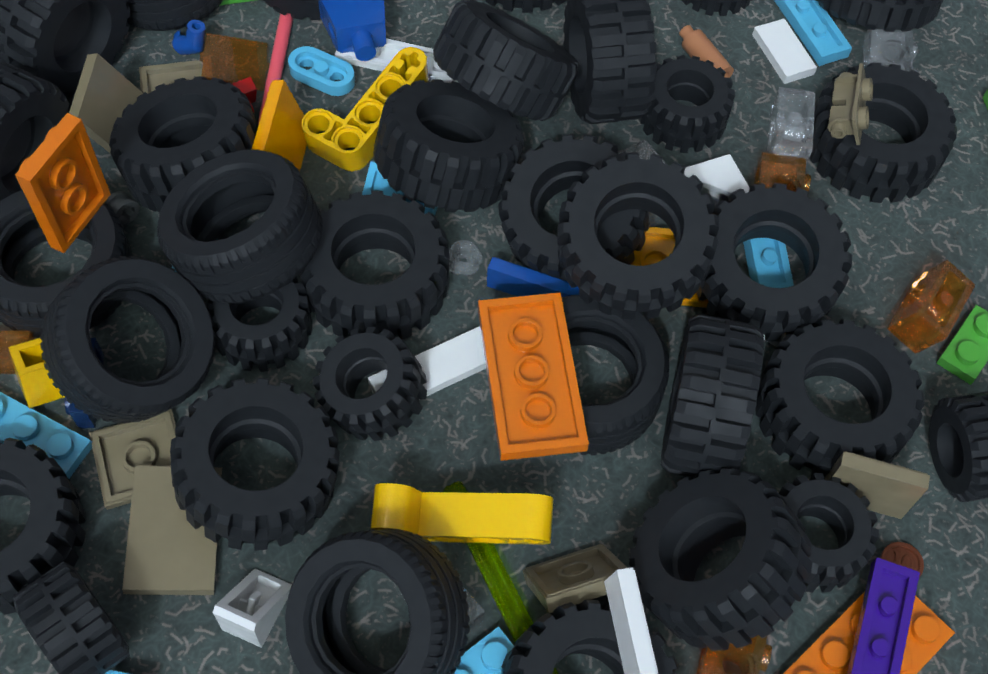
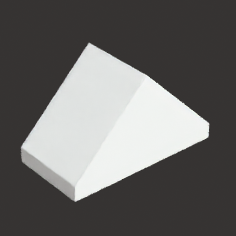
M730 154L686 167L684 175L688 178L692 175H696L703 183L701 194L709 193L715 205L720 200L728 201L730 193L738 189H744L745 193H748L750 189Z
M255 568L215 605L213 614L223 631L262 648L288 599L292 584Z

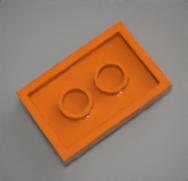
M69 113L48 131L45 140L30 157L22 162L18 172L15 174L50 247L62 253L66 252L111 195L82 119Z

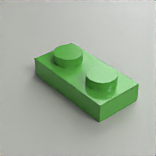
M975 305L936 363L970 385L975 381L988 361V311L978 305Z

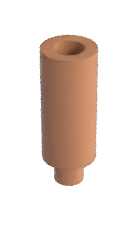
M690 25L680 30L679 35L683 38L682 47L691 58L692 56L700 57L701 61L706 62L709 60L714 63L713 67L716 69L721 67L726 72L725 77L730 78L734 72L733 67L702 30H693Z

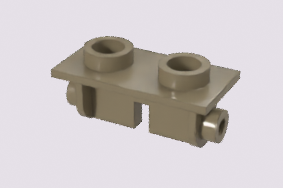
M859 63L858 74L843 72L835 79L832 103L839 106H831L828 130L831 132L832 137L841 139L846 135H854L856 145L861 143L862 130L869 128V108L866 106V101H872L873 81L872 78H866L863 63Z

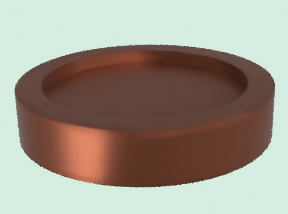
M894 542L889 544L881 553V559L919 571V577L922 575L924 561L919 551L912 545L904 542Z

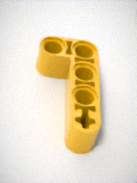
M407 47L400 50L345 119L322 108L308 111L302 119L301 126L309 150L347 171H357L365 167L374 156V144L383 106L387 98L406 84L411 85L419 80L429 82L425 53L415 47Z
M380 483L376 484L374 488L370 530L398 529L418 534L430 542L550 544L553 497L530 493L421 492L403 484Z

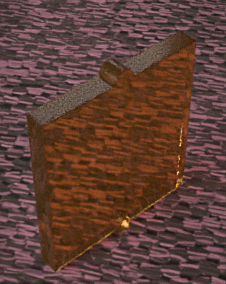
M206 33L204 52L200 53V61L203 62L201 76L206 77L208 80H211L213 77L231 84L251 76L257 90L264 91L265 73L270 65L266 62L268 43Z

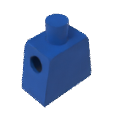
M318 0L320 18L338 52L347 53L354 51L358 60L368 61L375 57V48L383 47L386 44L384 0Z

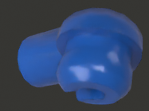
M191 20L187 24L186 35H181V30L175 32L172 41L174 50L181 55L201 53L204 49L205 24L200 20Z

